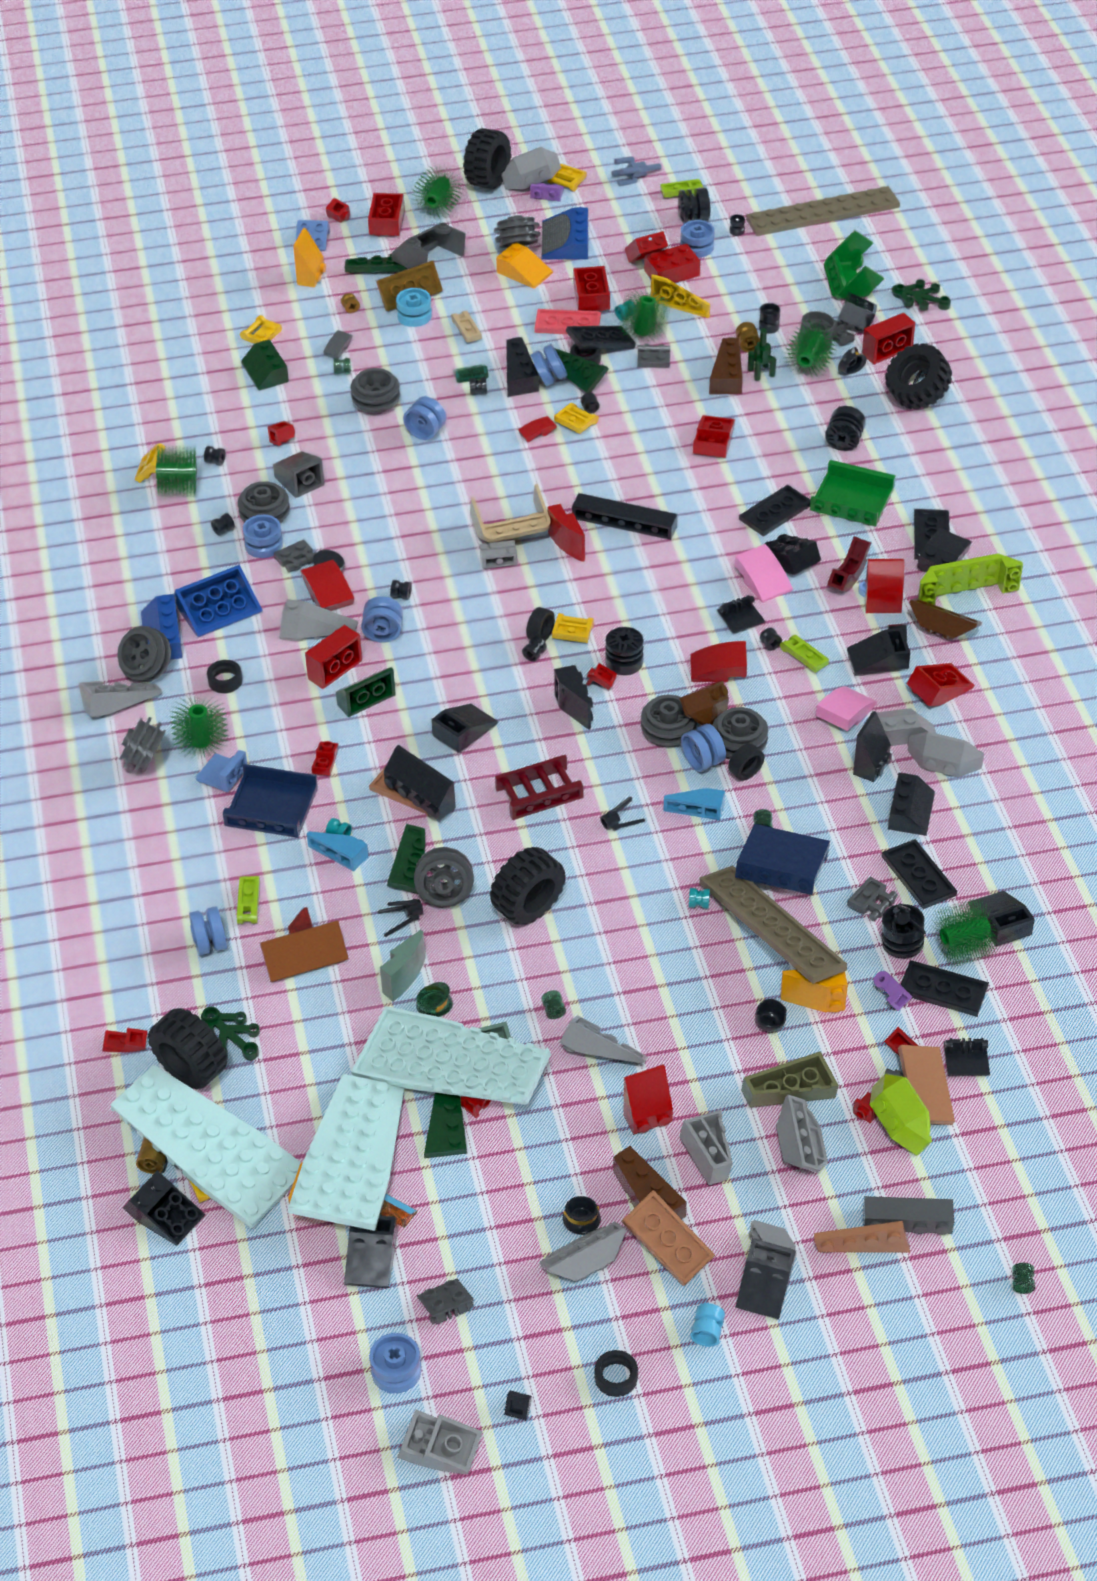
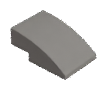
M415 1409L397 1458L434 1470L468 1474L483 1431L441 1414L436 1418Z

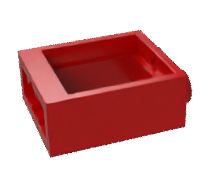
M664 231L636 238L624 249L629 263L643 260L644 255L664 250L668 247Z

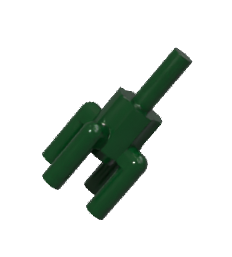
M765 328L760 330V342H757L754 351H749L747 370L749 372L754 371L755 381L761 380V366L764 368L769 367L770 377H775L776 357L771 356V345L766 343L767 329Z

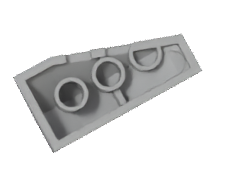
M287 599L282 611L279 638L282 640L303 641V638L314 637V640H317L321 636H329L344 624L356 632L358 621L305 601Z
M103 681L79 682L84 710L91 717L95 718L109 715L162 694V690L156 684L131 683V686L121 684V682H114V685H103Z
M578 1015L570 1021L560 1041L564 1045L563 1048L572 1053L576 1051L578 1053L641 1064L647 1059V1056L628 1044H618V1040L612 1034H602L599 1026Z

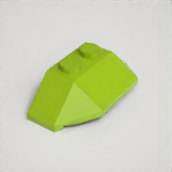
M884 1074L872 1086L870 1106L890 1137L913 1154L919 1155L932 1143L929 1111L907 1077Z

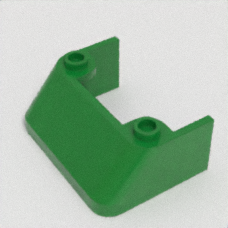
M856 230L824 262L832 296L837 299H845L848 292L862 298L869 296L884 280L883 276L866 265L857 273L856 270L864 263L863 253L873 244V241Z

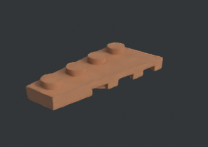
M903 1221L814 1233L818 1252L910 1253V1244Z

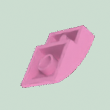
M766 544L735 555V567L744 576V583L762 603L793 591L781 564Z
M843 686L832 691L817 704L816 716L849 731L854 724L858 725L877 705V701L847 686Z

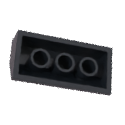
M397 745L384 768L385 784L387 787L397 791L403 798L413 802L416 807L425 810L431 817H435L439 821L456 808L454 782L400 745Z

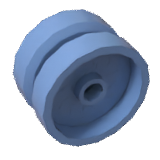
M692 220L684 223L681 227L680 245L688 244L698 258L710 255L714 250L713 225L703 220Z
M552 344L547 345L543 349L546 358L540 351L531 354L534 366L546 386L555 382L552 372H554L558 379L568 376Z
M427 396L419 397L403 416L404 425L413 436L422 440L431 439L445 424L447 419L446 412L438 401Z
M264 514L253 516L245 521L243 536L245 550L249 555L256 558H269L274 556V552L282 549L281 524L277 518Z
M385 596L369 599L363 609L361 623L363 634L372 641L380 643L395 640L401 631L402 606L396 600Z
M704 724L696 730H691L681 736L684 756L691 767L697 772H702L711 765H717L726 759L724 742L719 732L711 724Z
M217 906L206 908L207 921H204L203 915L199 910L189 912L190 930L199 955L210 952L209 940L212 941L216 951L227 949L224 929Z
M403 1333L386 1334L374 1342L370 1348L369 1360L371 1375L376 1386L387 1393L394 1394L403 1393L413 1388L419 1381L422 1370L418 1344L410 1336Z

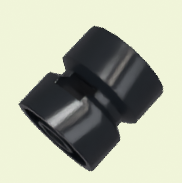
M774 303L761 305L759 329H767V334L777 332L780 325V307Z

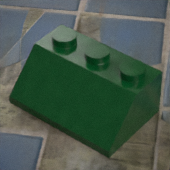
M270 339L255 343L241 360L242 366L258 391L289 382L287 365Z
M392 667L383 669L336 691L338 707L349 718L395 696L394 669Z

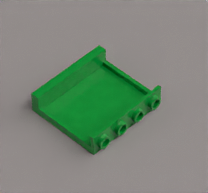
M830 460L827 473L816 495L811 496L810 510L876 527L894 491L896 475Z

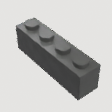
M864 1196L863 1226L903 1221L906 1232L916 1234H952L954 1227L953 1199Z

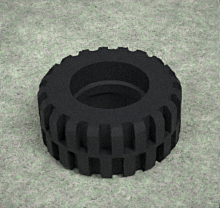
M480 128L472 133L465 147L463 172L466 180L471 185L495 189L502 184L501 174L510 163L512 156L510 140L502 131Z
M921 343V345L913 344L912 347H905V350L896 353L897 356L891 359L890 365L888 364L885 374L887 388L896 401L908 409L913 408L917 410L920 407L924 409L929 407L930 404H936L939 398L942 399L944 397V393L949 389L948 385L951 384L952 370L950 364L940 350L936 349L933 345ZM930 368L923 380L916 384L908 385L914 373L921 369Z
M539 847L524 848L523 851L515 853L514 857H510L507 860L508 862L502 865L500 872L494 877L495 881L491 884L490 899L492 905L516 925H526L529 922L536 921L537 918H541L546 911L552 908L553 903H556L559 894L563 891V885H565L566 875L562 864Z
M184 1008L172 1009L150 1028L148 1043L152 1048V1053L157 1057V1061L174 1078L190 1088H205L226 1068L228 1058L220 1038L216 1036L214 1030H211L205 1021H202L198 1015L192 1014L191 1011L184 1010Z

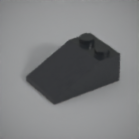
M848 292L838 319H840L841 323L845 325L851 324L855 326L856 330L863 332L864 328L871 325L876 315L877 304Z
M939 528L921 551L917 568L927 572L931 566L961 561L971 546L972 541Z
M872 711L857 734L853 775L871 782H875L877 777L883 774L885 764H889L892 758V753H890L891 744L875 711Z

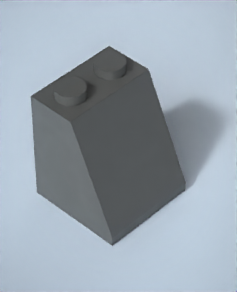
M300 451L273 464L274 477L295 498L325 485L321 457Z

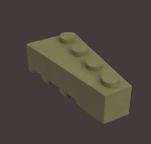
M821 1051L744 1077L741 1091L749 1107L783 1104L787 1095L801 1098L805 1101L836 1098L839 1085Z

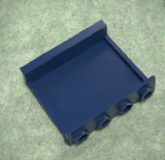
M243 764L244 774L230 808H224L223 811L224 826L299 838L318 790L317 775Z
M754 824L737 860L735 878L813 895L816 878L823 861H827L830 841Z

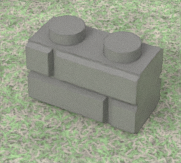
M515 540L479 544L482 569L517 565Z

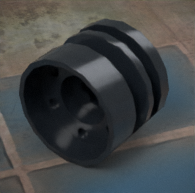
M706 187L696 188L694 196L690 189H687L686 192L685 190L679 191L678 211L683 223L688 222V218L689 221L694 220L695 214L697 220L704 221L710 219V198Z
M852 406L836 408L825 431L827 443L832 448L841 451H850L856 448L866 425L863 413Z
M617 627L611 630L605 639L606 667L617 673V675L625 676L637 673L644 663L643 635L631 627Z
M902 904L910 908V917L924 929L925 918L923 913L915 906ZM893 905L886 909L882 916V946L889 955L896 958L913 957L923 949L924 935L908 922L904 925L896 924V935L892 936L891 913L898 906Z

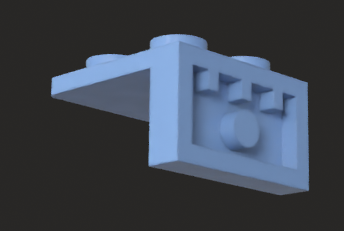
M297 220L296 240L302 229L306 228L319 250L326 251L327 234H330L329 222Z
M239 750L231 758L215 753L196 776V780L229 792L244 773L243 764H247L246 752Z

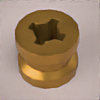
M347 293L342 296L341 304L348 313H354L359 309L360 302L354 294Z

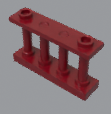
M566 754L495 776V790L497 792L505 790L511 800L509 802V809L512 820L584 798L581 780L572 782L565 771L567 770ZM558 773L565 785L554 788L548 776ZM541 779L547 790L536 793L530 781ZM523 784L529 796L519 799L513 787Z

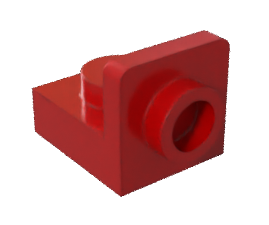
M598 663L595 668L591 667L586 677H588L586 685L589 686L592 681H595L609 690L616 679L617 673Z
M867 1092L861 1100L857 1098L854 1101L853 1113L859 1119L871 1124L877 1115L870 1106L871 1093Z

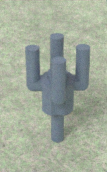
M633 156L614 159L615 165L628 163V166L619 170H612L611 175H628L630 179L618 180L617 185H629L637 183V177L646 176L647 171L660 170L661 164L646 165L644 161L635 163Z

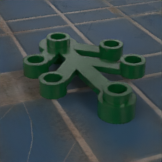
M918 279L915 284L907 286L896 284L892 287L893 296L902 298L904 305L907 307L913 306L914 300L922 311L929 309L928 301L938 303V308L941 310H948L951 307V300L948 296L938 298L927 295L940 292V284L933 283L930 288L924 289L925 280Z
M212 1006L203 1010L201 1020L205 1021L211 1030H214V1026L219 1030V1038L222 1046L225 1047L227 1057V1038L242 1050V1055L246 1060L253 1061L258 1057V1045L255 1042H245L236 1034L248 1033L250 1037H257L260 1034L258 1024L244 1025L247 1022L244 1012L221 1013L216 1007ZM223 1021H235L236 1025H226Z

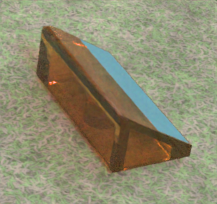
M386 1194L380 1215L396 1217L397 1224L405 1228L418 1212Z

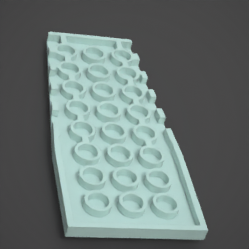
M385 1006L351 1073L353 1076L386 1082L389 1085L407 1089L527 1105L551 1053L549 1048L542 1050L536 1048L532 1043L525 1045L518 1043L516 1039L511 1037L504 1039L499 1037L497 1033H483L480 1028L473 1026L469 1029L464 1027L462 1023L445 1018Z
M155 1065L151 1066L111 1104V1111L115 1110L120 1114L127 1125L131 1124L138 1130L137 1134L139 1136L147 1138L153 1144L152 1147L157 1152L161 1151L166 1155L167 1160L173 1166L177 1165L182 1170V1174L194 1185L251 1229L292 1188L301 1163L298 1159L259 1130Z
M342 1074L304 1158L288 1207V1213L375 1231L389 1184L404 1095L403 1087Z

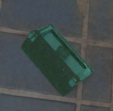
M484 364L453 369L457 383L469 382V378L478 380L489 377L488 368Z

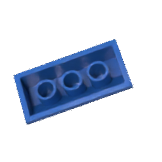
M165 594L156 596L141 610L142 626L155 628L164 633L170 643V660L182 658L175 595Z

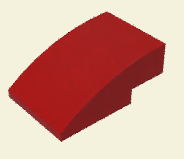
M702 415L693 441V454L726 458L733 435L735 419Z
M561 503L548 506L547 511L551 520L548 534L551 539L571 557L581 562L585 561V534L574 513L566 514Z
M868 559L865 583V613H902L904 559Z
M334 560L300 570L312 601L315 602L316 606L333 611L354 603V595Z
M746 641L719 643L691 653V682H728V677H747Z

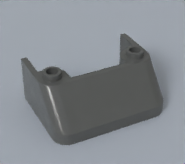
M439 223L405 240L392 252V260L407 268H412L428 262L427 251L437 246L463 257L466 233L449 226L447 223Z

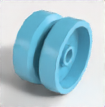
M408 288L397 295V318L402 325L419 327L431 320V296L426 290Z

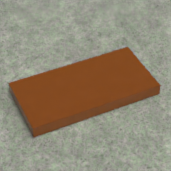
M338 920L260 942L270 982L349 959Z

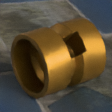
M743 322L737 326L736 336L739 338L741 349L744 352L754 351L757 342H760L755 325L752 322Z
M144 1137L136 1160V1166L145 1173L154 1174L157 1170L161 1173L165 1165L166 1155L161 1151L157 1152L152 1147L153 1144Z

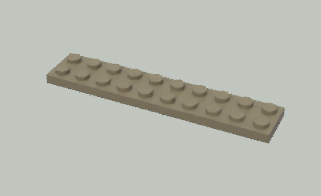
M882 186L880 188L746 214V220L755 235L761 236L900 208V202L889 186Z
M733 865L699 878V884L704 889H710L712 896L812 984L847 970V963L752 881L735 878L736 868Z

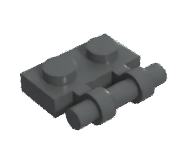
M649 344L638 345L637 367L670 368V353H665L670 352V346H664V344H659V346Z
M303 539L274 552V558L289 572L300 569V566L313 563V557L316 552L313 553L311 546Z
M870 876L848 899L847 905L862 914L870 910L872 913L869 915V918L875 921L883 916L887 907H891L895 903L898 894L895 891H891L889 894L886 893L887 885ZM878 899L882 901L880 904H877L875 902Z

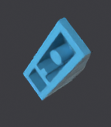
M702 788L664 795L663 811L720 820L725 804V791Z
M311 831L307 833L308 847L352 871H355L368 858L367 844L363 840L349 835Z

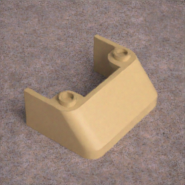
M534 484L533 502L537 513L492 524H483L475 498L472 497L470 515L477 536L484 541L492 543L547 531L551 520L538 484Z

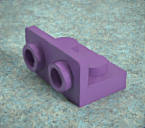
M538 183L531 184L530 198L560 201L564 192V186L557 184Z

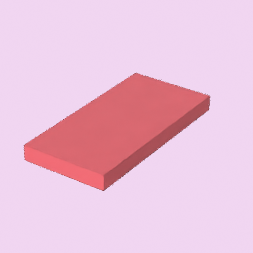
M537 309L535 333L567 334V326H600L601 312Z

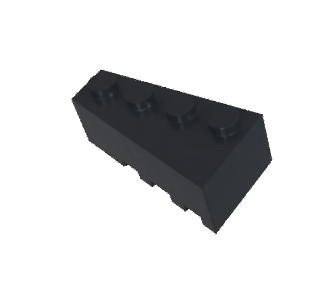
M523 338L506 339L507 397L539 392V375Z

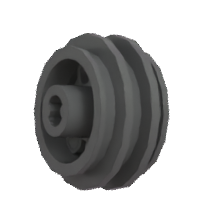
M510 216L505 220L497 222L498 227L494 228V233L500 234V236L495 237V242L501 243L499 244L501 248H508L514 242L523 246L535 244L538 242L536 238L541 235L539 231H535L539 227V223L534 222V217Z
M370 368L361 371L355 376L350 385L352 402L367 413H381L390 410L400 398L398 379L390 371L383 368Z
M262 481L250 484L238 497V512L244 522L253 516L265 514L277 518L281 524L290 513L289 496L276 483Z
M138 626L129 630L123 636L118 646L117 658L119 667L126 676L133 680L150 682L158 679L166 671L170 663L171 648L169 640L164 633L148 626Z
M660 695L643 707L641 729L643 734L652 743L662 747H676L681 745V736L684 733L696 730L697 722L692 717L685 716L679 699L680 696Z
M744 707L730 708L714 720L712 726L719 732L724 742L727 758L731 759L735 751L747 743L754 744L761 751L766 748L769 732L768 725L764 718L756 711Z
M151 717L146 722L142 720L143 718H140L134 730L129 728L121 744L125 748L119 760L123 759L126 761L123 766L124 768H127L129 763L135 765L134 773L139 768L143 769V772L146 771L166 730L162 731L159 729L162 724L161 722H158L156 727L150 725Z
M449 847L433 848L424 853L418 860L414 871L416 891L423 900L430 905L438 907L455 906L464 901L471 892L474 882L472 864L467 856L457 849ZM454 867L458 871L454 872L451 870V868ZM431 871L433 876L428 877L426 873ZM455 880H461L458 885L454 883Z

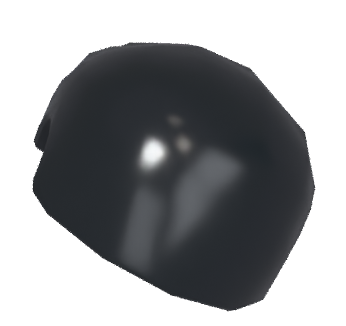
M775 999L763 1000L758 1005L755 1013L756 1024L767 1032L779 1031L786 1022V1007Z

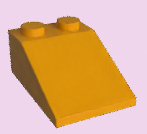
M303 228L293 245L297 285L315 288L321 280V275L326 271V263H324V256L308 230Z
M516 242L496 257L497 273L533 289L553 274V271L528 247Z
M798 970L782 971L780 999L821 1012L845 1011L848 988L845 971L813 984Z

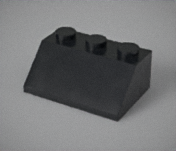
M898 773L888 830L927 836L935 791L918 775Z

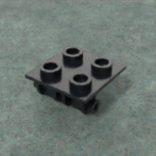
M746 595V597L741 599L737 598L736 601L732 600L722 603V606L717 609V612L733 633L765 623L763 617L752 604L755 602L754 597Z
M952 1038L945 1040L944 1050L948 1076H990L987 1054L988 1040H984V1038L973 1039V1041H971V1038H968V1041H965V1038H962V1040Z

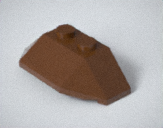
M917 598L911 599L909 602L920 626L926 628L925 631L929 633H941L942 637L952 640L982 625L981 621Z
M723 681L711 683L679 698L685 716L692 717L701 725H713L714 720L727 710L729 702L728 689Z

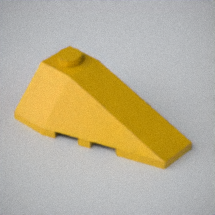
M654 274L651 275V297L654 295L653 298L657 297V300H660L658 298L666 300L658 302L669 304L667 307L705 318L710 317V303L667 278Z

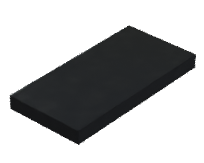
M567 326L566 333L580 349L635 348L636 342L627 331L620 329L623 328L622 326Z
M787 484L740 514L739 520L764 537L809 508L811 499Z
M914 509V560L919 559L924 546L939 528L950 532L949 510Z
M916 839L882 852L881 857L923 910L957 896L958 891Z
M910 960L900 985L913 999L978 1017L989 982Z

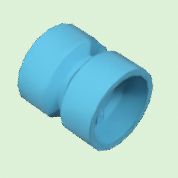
M699 1304L696 1308L694 1317L696 1321L692 1325L690 1338L701 1346H716L720 1340L725 1312L715 1304Z

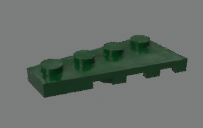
M392 253L389 254V257L375 255L371 259L359 257L345 260V272L398 273L408 269L392 260Z
M555 348L568 376L566 378L586 393H591L609 370L605 365L585 360L582 357L574 356L571 353Z
M406 824L388 878V887L418 894L415 889L414 871L418 860L425 853V828Z
M435 1092L424 1159L467 1154L460 1096Z

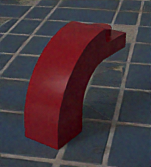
M854 536L844 562L839 568H833L827 585L841 591L850 590L859 579L868 560L866 557L872 542Z

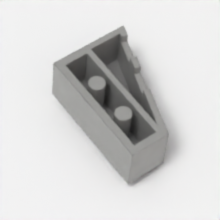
M721 1110L684 1120L679 1136L708 1185L728 1180L733 1164L729 1144L726 1141V1130L722 1122Z

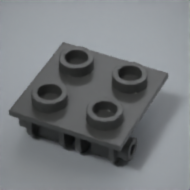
M458 1278L448 1280L440 1286L427 1289L417 1295L419 1301L430 1314L431 1324L436 1323L438 1325L447 1321V1317L452 1319L450 1310L457 1317L458 1313L461 1315L471 1311L470 1308L474 1307L473 1297Z

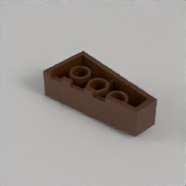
M722 338L710 376L709 395L742 394L743 376L739 338Z
M628 1146L613 1157V1172L623 1190L631 1199V1204L634 1208L654 1190L681 1219L686 1217L687 1201L631 1146Z

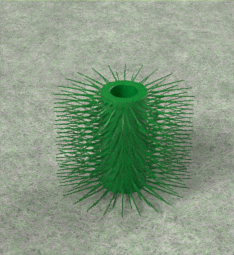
M441 169V176L438 177L436 172H434L435 175L431 174L432 177L428 176L429 179L425 177L424 179L427 183L419 178L425 186L420 185L423 189L415 185L414 187L424 191L423 193L413 190L419 195L423 194V196L415 195L419 198L415 199L416 201H424L420 202L424 205L422 211L426 207L428 210L433 208L432 214L434 215L437 208L439 210L440 208L444 210L443 207L448 209L446 205H449L447 201L452 202L450 198L459 202L452 195L461 199L460 196L452 192L461 194L460 191L454 190V188H458L456 185L460 184H450L453 173L446 178L447 174L443 173L442 176Z
M637 291L636 293L639 297L636 298L634 295L636 300L633 301L631 296L626 299L629 300L627 304L629 309H623L627 312L625 315L620 316H629L628 318H623L625 323L622 325L626 327V330H631L632 335L635 333L637 334L636 336L649 335L650 337L651 333L654 336L659 330L663 331L659 325L666 324L661 323V321H666L662 318L665 316L663 311H669L665 310V308L669 307L661 305L667 306L669 304H663L664 302L658 301L666 300H661V298L657 300V297L653 298L654 295L651 297L648 294L640 296Z
M811 325L812 332L809 326H807L808 332L803 327L805 334L801 329H799L801 333L794 331L798 335L793 336L796 340H790L794 346L788 344L792 349H785L792 352L786 354H792V356L796 354V356L784 358L797 359L793 361L798 367H806V371L807 367H811L815 373L814 367L821 373L818 370L819 366L820 369L824 370L821 367H827L824 362L830 363L826 358L832 359L828 354H833L830 350L835 349L830 347L829 345L832 344H828V342L833 340L827 341L826 338L830 337H826L822 330L819 332L815 328V331H813V325Z
M158 445V454H156V490L160 495V492H162L163 496L166 491L167 496V487L168 495L169 491L171 494V486L172 496L175 492L174 488H176L175 496H177L179 490L180 497L181 490V492L183 491V497L185 491H187L188 497V492L191 494L192 489L195 497L197 483L195 446L193 454L190 446L188 456L189 448L187 451V447L186 454L185 447L184 451L182 448V455L181 446L180 449L176 446L175 453L173 446L172 453V449L170 452L169 445V452L167 451L166 453L165 445V452L163 450L162 454V445L161 452Z
M204 699L202 705L200 700L199 704H193V701L191 705L188 704L190 708L182 705L186 709H177L185 713H182L181 716H170L177 719L170 722L176 724L171 729L178 730L172 734H177L178 737L176 739H179L180 736L183 738L173 745L183 744L182 741L184 740L185 744L182 745L183 747L188 744L189 746L186 749L192 745L193 748L196 747V750L198 748L199 751L201 748L203 750L205 748L208 751L206 748L208 745L214 748L216 746L213 744L222 745L216 741L219 739L223 740L221 736H228L222 734L223 731H228L227 729L221 730L223 729L222 727L228 725L222 723L227 718L221 717L227 713H219V716H216L215 714L219 712L218 709H215V706H213L214 709L212 708V710L208 706L205 707L207 703H204Z
M975 902L972 908L968 909V912L966 909L964 912L962 905H960L962 912L959 910L960 914L958 916L954 912L955 916L953 914L952 917L950 910H948L950 917L948 913L947 917L945 915V918L942 914V918L941 916L939 917L941 922H936L938 925H941L938 929L940 931V939L938 940H941V944H943L942 951L944 948L946 951L947 948V959L949 952V956L951 953L952 959L954 955L955 963H957L956 956L959 961L958 954L960 958L962 954L963 959H965L964 953L966 961H971L970 958L972 959L974 956L973 950L976 954L978 948L981 952V948L984 950L983 946L985 945L987 948L988 945L990 949L992 948L990 946V935L992 936L991 930L993 929H991L990 921L986 917V912L984 917L985 908L983 912L982 910H977Z

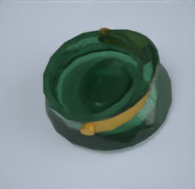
M435 982L421 989L416 998L417 1011L437 1017L447 1014L453 1007L448 984Z

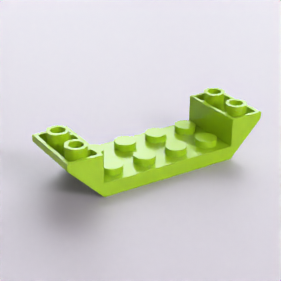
M997 553L931 566L920 581L918 599L935 605L936 596L996 584L1002 594L1019 591L1023 563L1022 561Z

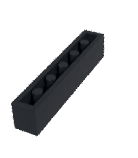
M578 493L572 505V513L580 521L672 540L677 529L678 514L582 493Z

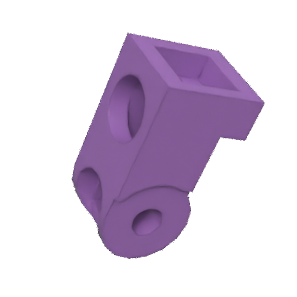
M880 971L875 975V986L883 993L890 995L886 1000L897 1011L912 998L888 972Z

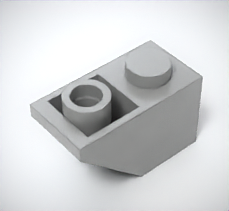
M757 1220L751 1221L749 1231L751 1241L754 1238L795 1250L796 1245L786 1229Z

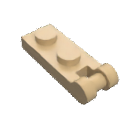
M467 310L462 311L461 314H451L453 324L455 323L467 343L482 339V333Z

